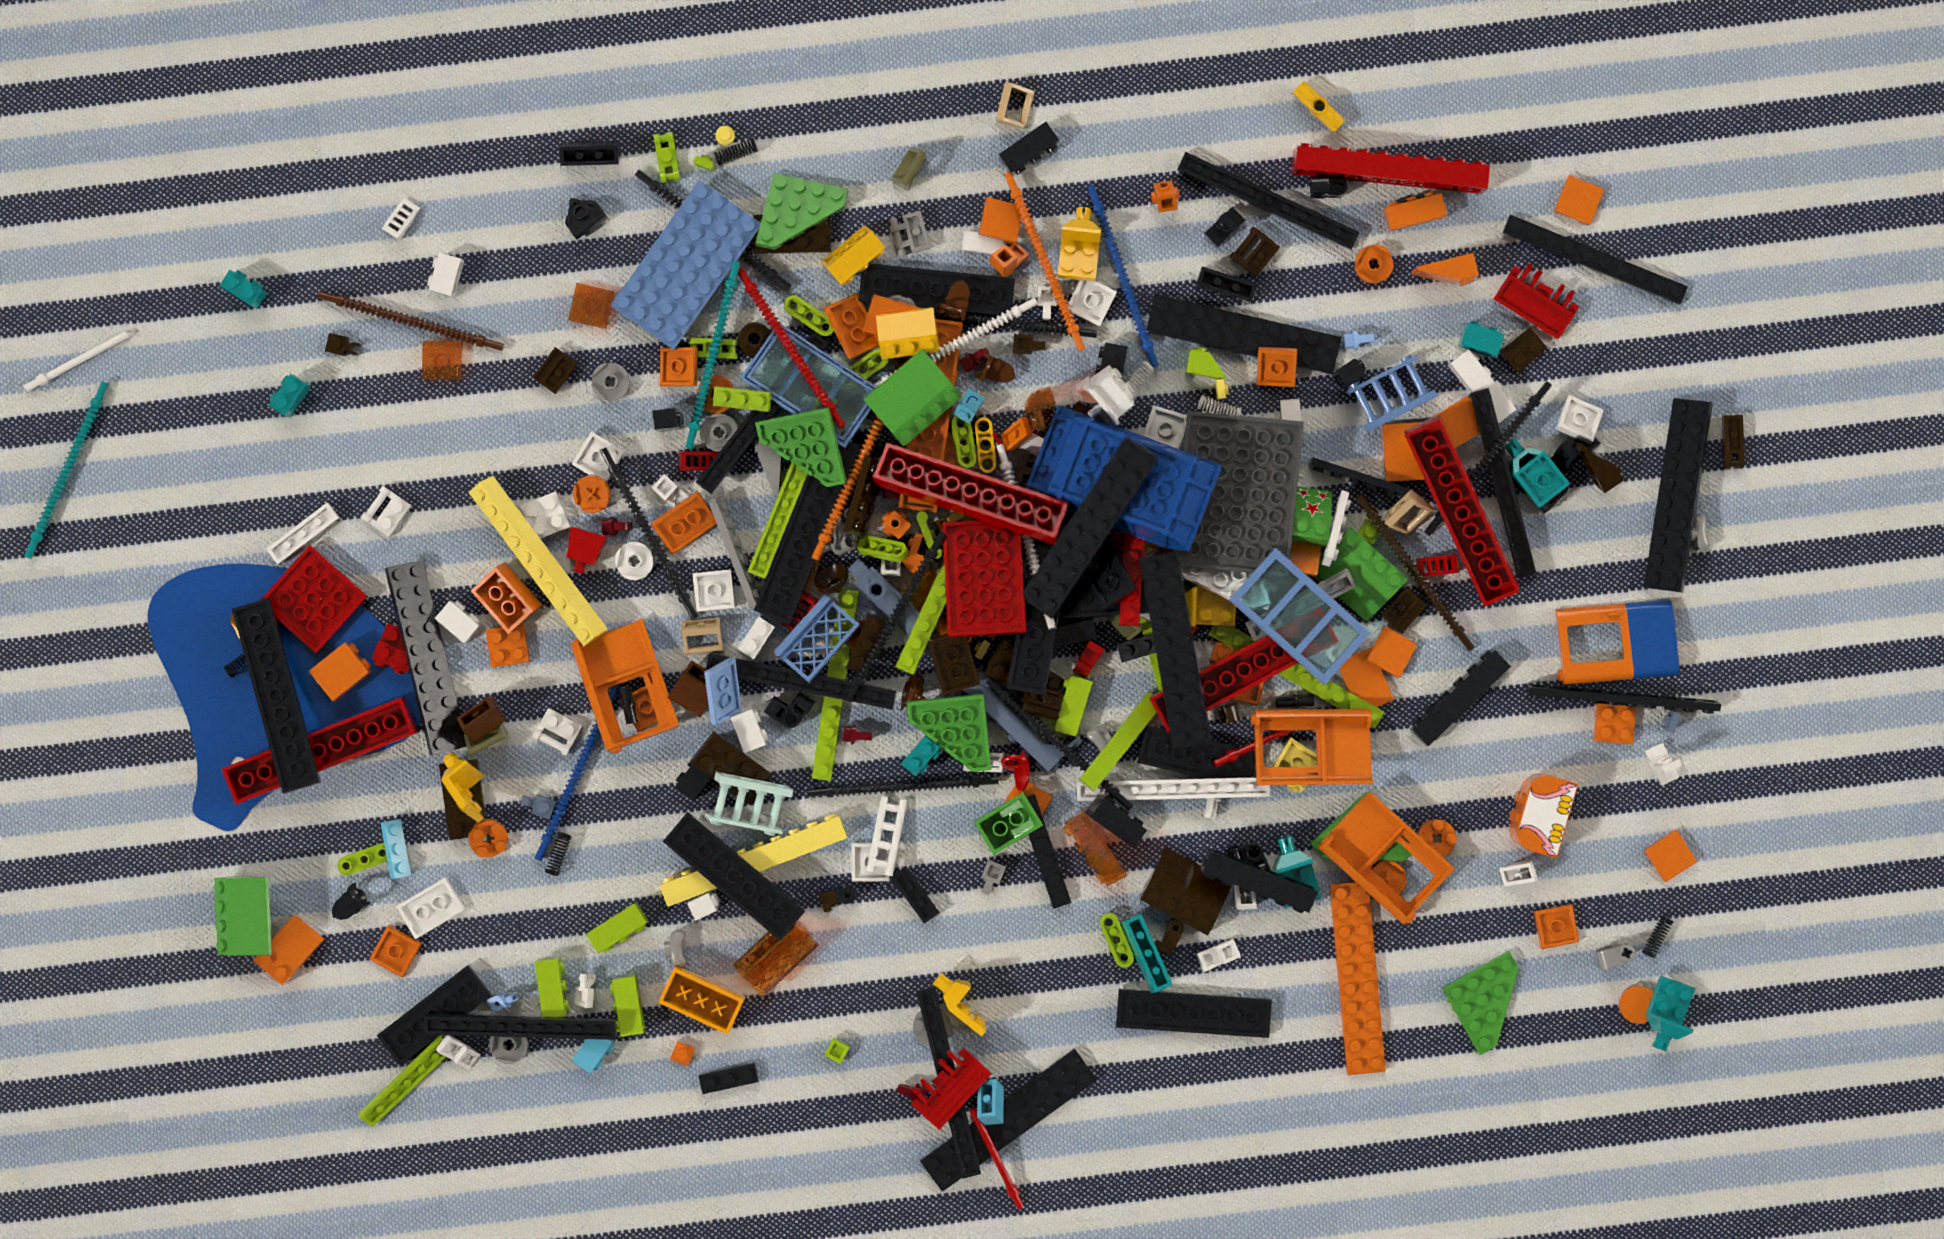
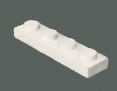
M1343 490L1337 501L1329 541L1326 545L1322 565L1328 567L1332 560L1336 561L1339 551L1336 549V545L1340 544L1343 533H1340V528H1344L1347 519L1344 516V512L1348 511L1351 500H1348L1349 492Z
M326 503L266 548L274 561L280 564L340 519V517L331 505Z

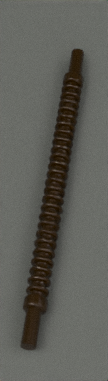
M1363 494L1357 496L1356 499L1366 511L1367 518L1369 520L1372 519V524H1376L1375 528H1378V532L1382 533L1381 537L1386 538L1385 542H1389L1388 546H1392L1391 550H1395L1394 554L1398 555V559L1402 560V564H1405L1404 568H1408L1407 572H1411V577L1414 576V581H1417V585L1421 586L1420 590H1424L1423 594H1427L1426 598H1430V603H1434L1433 607H1437L1436 611L1440 612L1439 616H1443V620L1447 621L1446 625H1450L1449 629L1453 630V635L1455 637L1458 636L1468 651L1474 649V645L1464 633L1465 629L1463 626L1458 625L1459 621H1455L1456 617H1452V612L1449 613L1450 609L1446 608V604L1442 603L1443 599L1440 600V595H1436L1437 591H1433V586L1430 587V582H1426L1427 578L1423 577L1424 573H1420L1421 569L1416 568L1417 564H1413L1414 560H1410V555L1407 556L1408 552L1404 551V547L1400 546L1401 542H1397L1398 538H1394L1395 534H1391L1392 530L1388 529V525L1384 524L1385 520H1381L1382 516H1378L1379 512L1377 509L1372 508Z

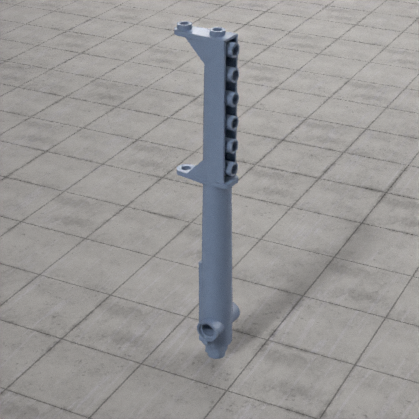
M857 559L848 568L858 579L855 585L886 616L891 618L890 614H893V609L897 608L895 605L899 604V599H902L901 594L873 567L869 569ZM874 584H879L882 588L879 595L871 593V587ZM908 602L909 606L905 607L906 611L902 612L903 616L899 617L901 620L897 621V626L906 635L910 636L920 613ZM933 632L931 638L938 637V635ZM927 645L925 653L932 658L929 646ZM986 663L977 672L980 685L960 691L962 693L967 692V695L983 693L986 717L988 718L991 715L995 719L993 724L1001 731L1005 729L1009 733L1007 737L1014 744L1018 742L1023 747L1021 751L1024 750L1028 758L1030 756L1034 757L1037 760L1034 764L1041 771L1046 769L1049 772L1052 768L1055 770L1062 763L1060 759L1064 756V752H1059L1060 749H1056L1055 744H1050L1034 727H1031V724L1027 723V720L1023 719L1022 715L1019 716L1018 711L1015 712L1014 707L1010 708L1011 705H1007L1006 700L1002 701L999 698L1000 695L986 683L990 678L989 675L983 672L987 665ZM1079 734L1076 735L1068 743V747L1076 749L1082 743L1081 736Z

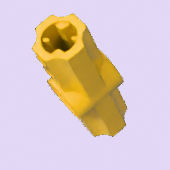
M1305 81L1292 92L1309 109L1310 113L1317 117L1333 133L1346 121L1328 104L1324 97H1321ZM1317 102L1321 103L1324 109L1317 111L1314 108V104Z

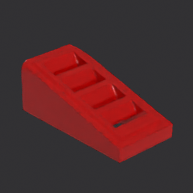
M680 451L679 470L705 471L710 465V455H713L714 459L719 452ZM686 455H689V467H686ZM694 455H697V467H694ZM702 455H705V467H702Z
M1456 554L1416 559L1417 569H1421L1420 573H1424L1423 577L1459 573ZM1449 558L1451 561L1452 570H1448L1447 559ZM1441 559L1443 562L1444 571H1440L1439 560ZM1433 560L1435 563L1436 572H1432L1431 561ZM1427 561L1428 573H1424L1423 562Z
M803 590L798 605L808 611L806 613L797 607L795 612L805 617L818 603L819 599ZM801 599H804L805 601L809 602V603L812 604V605H811V606L808 605L807 603H805V602L802 601ZM794 615L792 618L798 623H800L802 620L796 615ZM784 622L782 623L783 626L787 627L790 630H793L797 626L792 622L790 623V625Z

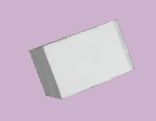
M882 559L881 575L901 576V562Z
M1527 859L1499 868L1505 887L1538 880L1533 862Z
M1234 885L1236 909H1257L1255 892L1250 891V893H1246L1240 890L1239 886Z

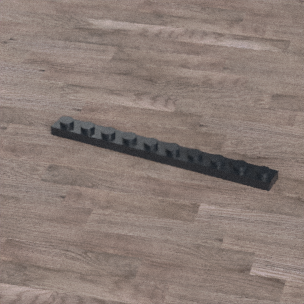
M1187 152L1184 153L1177 168L1179 172L1349 250H1352L1359 235V231Z
M1513 215L1508 216L1502 234L1678 305L1681 304L1688 287Z
M815 332L807 339L808 342L823 352L829 345L826 340ZM801 347L798 351V353L802 354L801 357L805 353L806 349ZM812 355L806 366L811 368L818 357ZM791 360L769 389L775 393L778 392L796 366L794 365L795 361ZM799 374L791 387L784 395V399L788 398V396L796 388L799 382L803 379L804 374ZM771 400L769 412L752 410L702 473L696 484L712 495L758 436L755 422L771 419L781 406Z
M1489 387L1470 392L1486 455V451L1491 450L1490 446H1494L1493 442H1497V438H1501V431ZM1503 446V450H1499L1500 454H1496V459L1493 458V462L1488 465L1517 578L1536 574L1537 572L1505 447Z
M709 653L706 670L730 657ZM735 658L738 679L844 700L853 684L851 681L816 675L808 683L795 670ZM803 672V673H804L805 675H807V676H809V675L811 674V673ZM864 684L862 687H859L852 702L893 710L897 691Z
M1526 684L1525 690L1531 698L1542 699V696H1547L1551 700L1569 698V701L1580 702L1581 699L1588 700V703L1599 704V701H1604L1608 705L1616 706L1618 703H1626V706L1629 707L1645 705L1646 708L1656 709L1657 706H1661L1666 710L1674 711L1676 708H1683V711L1686 712L1702 710L1703 713L1714 714V711L1720 712L1721 704L1717 700L1537 684Z
M934 986L918 990L916 993L936 1073L938 1075L944 1070L949 1075L950 1073L938 1063L940 1058L944 1059L949 1066L955 1069L954 1061L946 1054L951 1049L936 988ZM963 1104L948 1122L962 1178L964 1179L980 1175L981 1169L965 1105Z
M425 1014L424 1035L616 1040L617 1023L616 1019Z

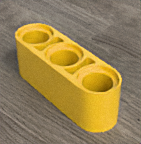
M982 417L975 423L978 463L980 470L983 473L989 474L996 468L994 437L992 436L993 427L988 418ZM982 421L989 424V429L985 432L978 429V424ZM984 440L991 443V448L988 451L980 448V443ZM986 459L991 460L993 463V467L990 470H985L982 467V462Z

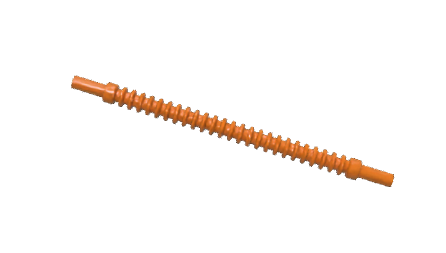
M1008 172L1004 176L1011 190L1010 196L1015 200L1014 204H1017L1016 209H1019L1018 214H1021L1022 224L1026 225L1024 229L1028 230L1026 234L1030 235L1029 240H1032L1031 245H1034L1033 250H1036L1037 260H1040L1039 264L1043 266L1041 269L1045 270L1043 274L1047 275L1046 280H1049L1048 285H1051L1050 290H1053L1054 300L1058 301L1056 305L1060 306L1058 310L1062 311L1061 315L1064 316L1063 320L1066 321L1065 325L1068 326V334L1072 335L1078 352L1086 348L1078 332L1080 330L1079 326L1075 324L1076 320L1072 318L1074 316L1070 313L1072 310L1068 309L1070 305L1066 304L1067 299H1064L1065 294H1062L1063 289H1060L1059 279L1055 278L1057 274L1053 273L1055 269L1051 268L1053 264L1049 263L1048 254H1045L1046 249H1043L1044 244L1040 242L1042 239L1038 237L1040 234L1036 233L1038 229L1034 228L1036 224L1032 223L1033 218H1030L1031 213H1028L1029 208H1026L1027 203H1024L1023 193L1021 189H1018L1012 173Z
M877 415V419L873 420L874 425H871L872 430H869L870 434L866 435L868 438L864 440L865 444H862L863 449L859 450L861 453L857 454L856 464H853L854 468L850 469L849 479H846L847 483L843 484L844 489H841L842 493L838 494L840 498L836 499L837 504H834L835 508L831 509L833 513L829 514L830 519H827L828 523L824 524L826 528L822 529L823 533H820L818 537L819 542L811 557L817 561L825 545L829 544L831 540L830 535H833L832 530H835L834 526L838 525L837 520H840L839 515H842L841 511L845 510L844 505H847L846 500H849L848 496L852 495L851 490H854L855 481H858L857 477L860 474L864 457L870 456L869 451L873 450L871 447L875 446L874 441H877L876 437L880 436L878 432L882 431L881 426H884V423Z

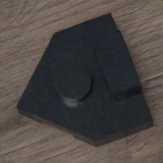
M570 198L565 224L575 239L578 240L583 235L587 237L602 226L601 222L608 217L596 201Z

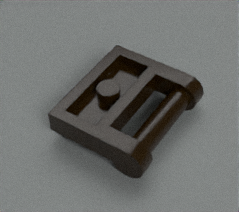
M1253 226L1249 230L1250 233L1229 257L1256 278L1280 246ZM1256 237L1261 241L1246 260L1242 259L1241 256Z

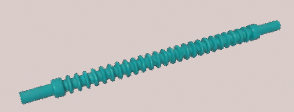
M733 261L729 279L725 282V294H722L724 299L721 300L723 302L720 305L721 310H718L720 313L717 316L718 321H715L717 326H714L716 330L715 332L713 331L714 337H711L713 342H710L711 348H708L710 353H707L709 357L706 358L707 364H704L706 366L703 369L705 373L701 375L703 380H700L702 384L699 385L700 390L697 391L699 393L696 396L698 400L695 401L696 406L693 407L695 411L692 412L694 414L691 417L692 422H689L688 425L690 430L685 448L693 449L697 431L701 427L699 422H702L700 417L703 416L702 411H705L703 406H706L704 402L708 400L706 395H709L707 391L710 390L709 384H712L710 382V379H713L711 375L714 374L713 368H716L714 364L717 363L716 358L719 357L717 352H720L718 348L721 347L720 342L723 341L721 339L724 336L722 332L725 331L724 326L727 325L725 323L728 320L727 315H730L728 310H731V307L729 305L732 304L731 299H734L732 294H735L734 289L737 288L738 284L736 279L741 263Z
M101 381L95 397L91 398V406L87 407L89 411L85 412L87 416L83 417L85 420L81 422L82 427H79L80 431L76 432L78 436L74 437L76 440L72 442L73 447H70L71 451L67 452L69 456L65 457L67 461L63 462L64 467H61L62 472H59L60 476L56 477L58 481L54 482L53 492H50L51 496L47 497L49 501L45 502L47 506L43 507L42 517H39L40 521L36 522L38 526L34 527L35 532L31 533L30 538L32 539L24 555L29 559H32L38 543L44 537L42 534L46 532L44 529L48 528L47 523H50L51 513L55 512L53 510L57 508L55 504L59 503L60 493L64 492L62 488L66 487L64 484L68 483L67 478H70L71 468L75 467L73 463L77 462L75 459L79 458L80 448L84 447L82 443L86 442L84 439L88 438L87 433H90L91 423L95 422L93 418L97 417L95 414L99 413L98 408H101L103 404L102 399L109 385L107 382Z

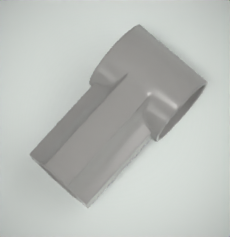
M844 514L839 515L838 525H835V530H832L834 540L831 543V548L839 556L855 549L857 546L855 537L849 532L843 531L846 523Z

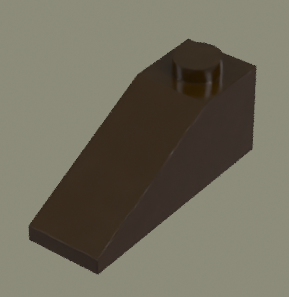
M1579 442L1575 444L1595 486L1604 494L1624 481L1620 474L1622 470L1617 463L1613 464L1607 458Z

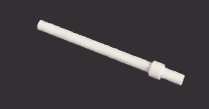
M124 331L46 374L41 373L36 376V379L23 385L25 390L29 392L40 385L48 384L49 380L129 338V334L127 331Z

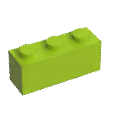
M1073 675L1065 678L1062 687L1065 689V693L1062 697L1061 709L1058 715L1059 719L1056 721L1052 720L1051 723L1054 726L1053 730L1076 737L1093 683L1092 681Z
M635 902L589 931L586 936L598 954L602 951L605 954L614 948V943L618 941L623 943L630 938L629 934L633 931L639 933L645 929V924L649 920L639 904Z
M560 957L536 960L535 968L542 1017L566 1016L568 1011H570V1002L565 996L568 987L567 981L563 980V973H565L564 961H561Z
M637 974L614 977L612 983H610V992L615 996L613 1011L618 1016V1021H616L617 1032H620L621 1037L643 1034L646 1029Z

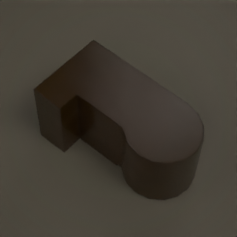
M1237 703L1217 707L1221 724L1240 720Z
M1175 918L1167 922V930L1161 941L1158 939L1154 941L1157 949L1170 956L1184 931L1183 923Z

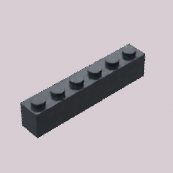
M1486 650L1480 656L1481 660L1477 664L1473 663L1466 669L1467 674L1463 678L1461 676L1452 683L1453 687L1449 691L1445 690L1438 697L1440 700L1435 705L1432 703L1425 709V715L1421 718L1418 716L1411 723L1412 727L1409 730L1425 746L1429 747L1511 667L1496 650Z
M1210 847L1200 868L1204 876L1209 879H1221V882L1225 885H1237L1240 890L1246 893H1250V891L1255 892L1258 897L1268 900V898L1274 899L1276 904L1284 907L1286 904L1293 907V910L1299 913L1304 911L1310 913L1318 894L1317 889L1313 886L1279 873L1276 874L1271 870Z

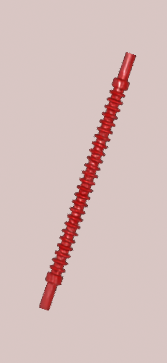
M740 267L738 276L746 286V292L751 294L750 298H754L753 302H756V307H760L759 311H762V316H765L764 319L768 320L767 324L771 325V329H774L773 333L777 334L776 337L780 338L779 342L783 343L782 347H786L785 351L789 352L788 356H792L791 360L795 361L794 365H798L797 369L801 370L800 374H804L803 379H807L806 383L810 384L809 388H813L812 392L816 393L815 397H819L818 401L822 402L821 406H824V408L829 407L832 419L839 429L843 428L845 423L836 411L835 404L830 402L831 398H827L828 394L824 393L825 389H821L822 385L818 384L819 380H816V376L812 375L813 371H810V366H806L807 362H804V357L801 358L802 354L798 353V348L795 349L796 345L792 344L793 340H789L790 336L786 335L787 331H783L784 326H780L781 322L777 321L778 317H774L775 313L771 312L772 308H768L769 304L765 303L766 299H762L763 295L759 294L760 290H757V285L751 282L743 268Z

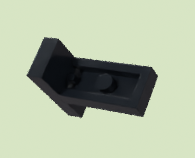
M1232 206L1204 234L1218 247L1245 219Z
M1594 437L1591 444L1577 438L1569 443L1567 441L1563 442L1551 460L1564 475L1571 465L1582 459L1575 444L1579 442L1594 451L1601 444L1596 437Z

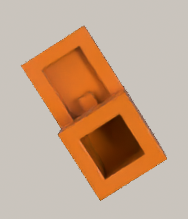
M1018 242L1010 247L1004 244L991 254L989 263L1003 277H1008L1014 273L1015 268L1029 259L1030 254Z
M918 533L915 534V537H910L908 547H911L907 558L903 560L905 567L915 573V570L918 571V566H921L920 561H924L923 556L918 554L923 535Z

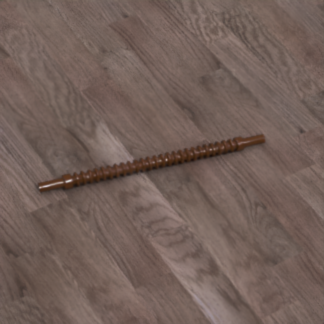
M319 291L317 298L336 303V306L339 307L345 306L346 309L350 307V310L355 309L357 312L361 310V313L365 311L367 315L371 313V316L376 315L377 318L382 316V319L387 318L388 321L392 319L393 322L397 321L398 324L403 322V325L408 324L409 327L413 325L414 328L419 327V330L424 328V331L429 330L430 333L434 331L435 334L440 333V336L445 334V337L450 336L451 339L455 337L456 340L461 339V342L466 340V343L471 342L472 345L476 344V346L481 348L486 346L503 351L504 348L503 343L486 339L483 335L477 336L476 333L472 335L471 332L467 334L465 330L461 332V329H458L457 331L455 327L451 329L450 326L445 327L444 324L440 326V323L435 324L434 321L429 323V320L424 321L423 318L419 320V317L414 318L413 315L408 317V314L403 315L402 312L398 314V311L393 312L392 309L388 311L387 308L382 309L381 306L377 308V305L372 306L371 303L367 305L366 302L361 303L360 300L356 302L355 299L350 300V297L346 299L344 295L339 294L336 296Z

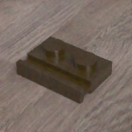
M1529 327L1499 352L1502 353L1514 371L1518 373L1548 348L1538 335L1534 333L1532 328Z
M554 347L532 378L556 395L578 363Z
M1404 587L1380 616L1398 630L1399 633L1403 634L1427 604L1407 587Z
M1049 688L1046 689V695L1024 692L1021 710L1056 721L1059 719L1058 715L1061 709L1063 693Z

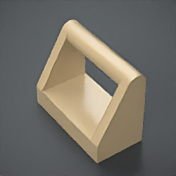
M1005 81L996 122L1026 129L1035 91ZM1011 90L1026 94L1019 122L1005 117Z
M1411 489L1385 514V524L1408 535L1434 508ZM1413 505L1422 508L1423 510L1406 526L1399 521Z
M720 617L682 621L681 632L685 655L724 651ZM717 634V645L689 647L688 636Z

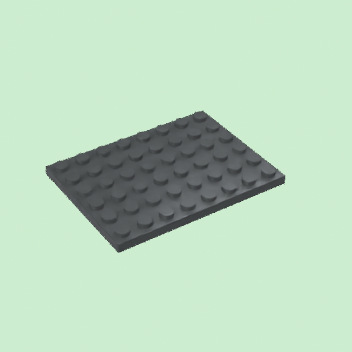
M1187 411L1183 451L1219 464L1222 468L1190 550L1173 549V552L1178 551L1181 566L1253 573L1274 548H1277L1290 560L1304 427L1303 421ZM1275 560L1263 574L1288 576L1289 570L1278 560Z

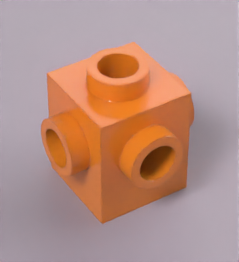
M1172 180L1153 184L1154 192H1151V199L1153 204L1156 203L1158 212L1177 210L1179 191L1178 187L1174 188Z
M895 510L892 513L888 511L882 518L884 521L882 523L884 526L883 531L889 537L894 535L899 540L912 525L906 521L909 517L901 510L898 513ZM895 520L899 522L897 527L892 526V522Z

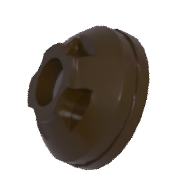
M758 322L745 325L738 335V345L741 351L747 356L755 357L771 332L765 325ZM752 333L760 336L758 344L754 345L749 342V336Z
M828 565L816 574L814 585L821 593H838L846 584L848 573L843 565Z

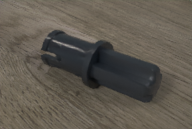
M628 685L619 688L622 701L621 708L624 710L626 724L638 722L634 706L636 703L633 702L631 688Z
M1294 693L1292 696H1277L1275 700L1276 707H1294L1297 709L1298 706H1314V694L1296 695Z

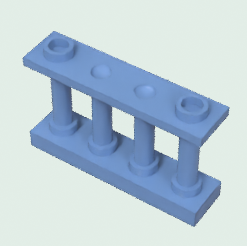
M1408 355L1400 359L1401 364L1362 384L1360 381L1349 385L1350 390L1346 391L1347 395L1355 393L1368 418V424L1364 425L1366 432L1438 396L1435 389L1429 392L1425 388L1412 362L1419 359L1417 355L1414 357ZM1403 366H1406L1419 391V397L1414 400L1408 397L1395 372ZM1386 375H1389L1402 400L1400 402L1402 406L1397 409L1391 406L1378 380ZM1370 383L1385 409L1383 411L1385 415L1379 418L1377 415H1374L1361 389Z

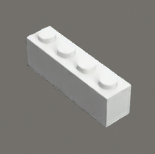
M1468 349L1450 362L1448 366L1469 393L1489 387L1499 424L1516 410L1514 407L1515 402L1510 396H1505L1502 392L1503 387L1498 381L1494 382L1490 377V370L1479 363L1478 360L1480 358L1473 350L1470 351Z

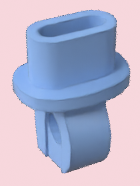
M1352 330V333L1344 334L1345 349L1353 348L1357 350L1360 344L1375 341L1374 334L1359 335L1356 330Z
M501 993L486 1001L493 1011H501L504 1008L511 1007L513 1002L517 1001L519 997L517 993Z

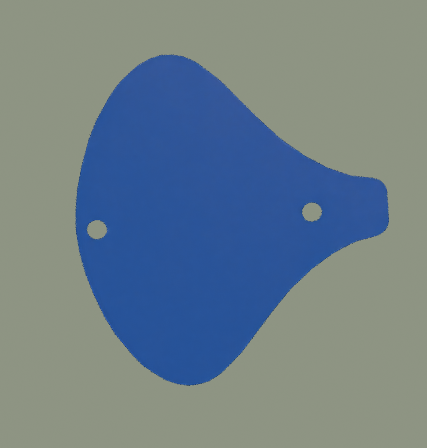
M222 564L190 570L167 581L153 595L149 604L147 618L150 634L156 652L187 716L194 740L197 759V788L193 801V813L198 819L224 831H233L239 827L250 810L273 792H268L235 805L222 772V768L229 766L235 757L247 759L270 750L248 667L243 669L238 675H235L234 678H231L224 670L225 665L232 662V660L235 661V658L238 659V656L243 654L240 639L230 622V616L233 614V608L261 600L288 570L284 568L252 564ZM362 605L357 608L318 653L310 649L276 618L308 734L401 697H406L417 727L419 726L421 717L410 673L404 672L401 675L392 671L394 667L386 665L384 668L374 664L376 660L372 659V656L386 627ZM344 642L353 643L359 649V656L362 659L365 658L371 664L370 669L372 673L340 699L332 701L309 673V670ZM404 738V739H402V740H399V741H397V742H394V743H392V744H389V745L384 746V747H382V748H379V749H377V750L371 751V752L366 753V754H364V755H361V756H359V757L380 752V751L385 750V749H387V748H389V747H391V746H394V745H396V744H398V743L403 742V741L406 740L407 738Z

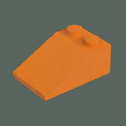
M1474 253L1418 266L1411 271V274L1414 276L1449 284L1459 283V286L1471 284V282H1474V278L1479 276Z
M295 914L271 939L272 955H257L253 961L283 986L290 981L325 938Z

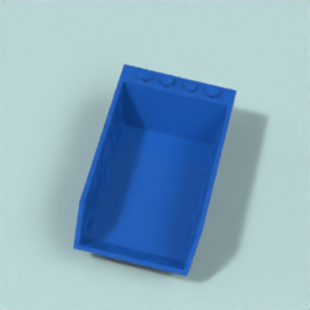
M1058 405L1030 474L1026 489L1068 502L1069 512L1075 514L1125 436H1128L1159 457V460L1113 528L1167 549L1189 551L1222 466L1197 455Z

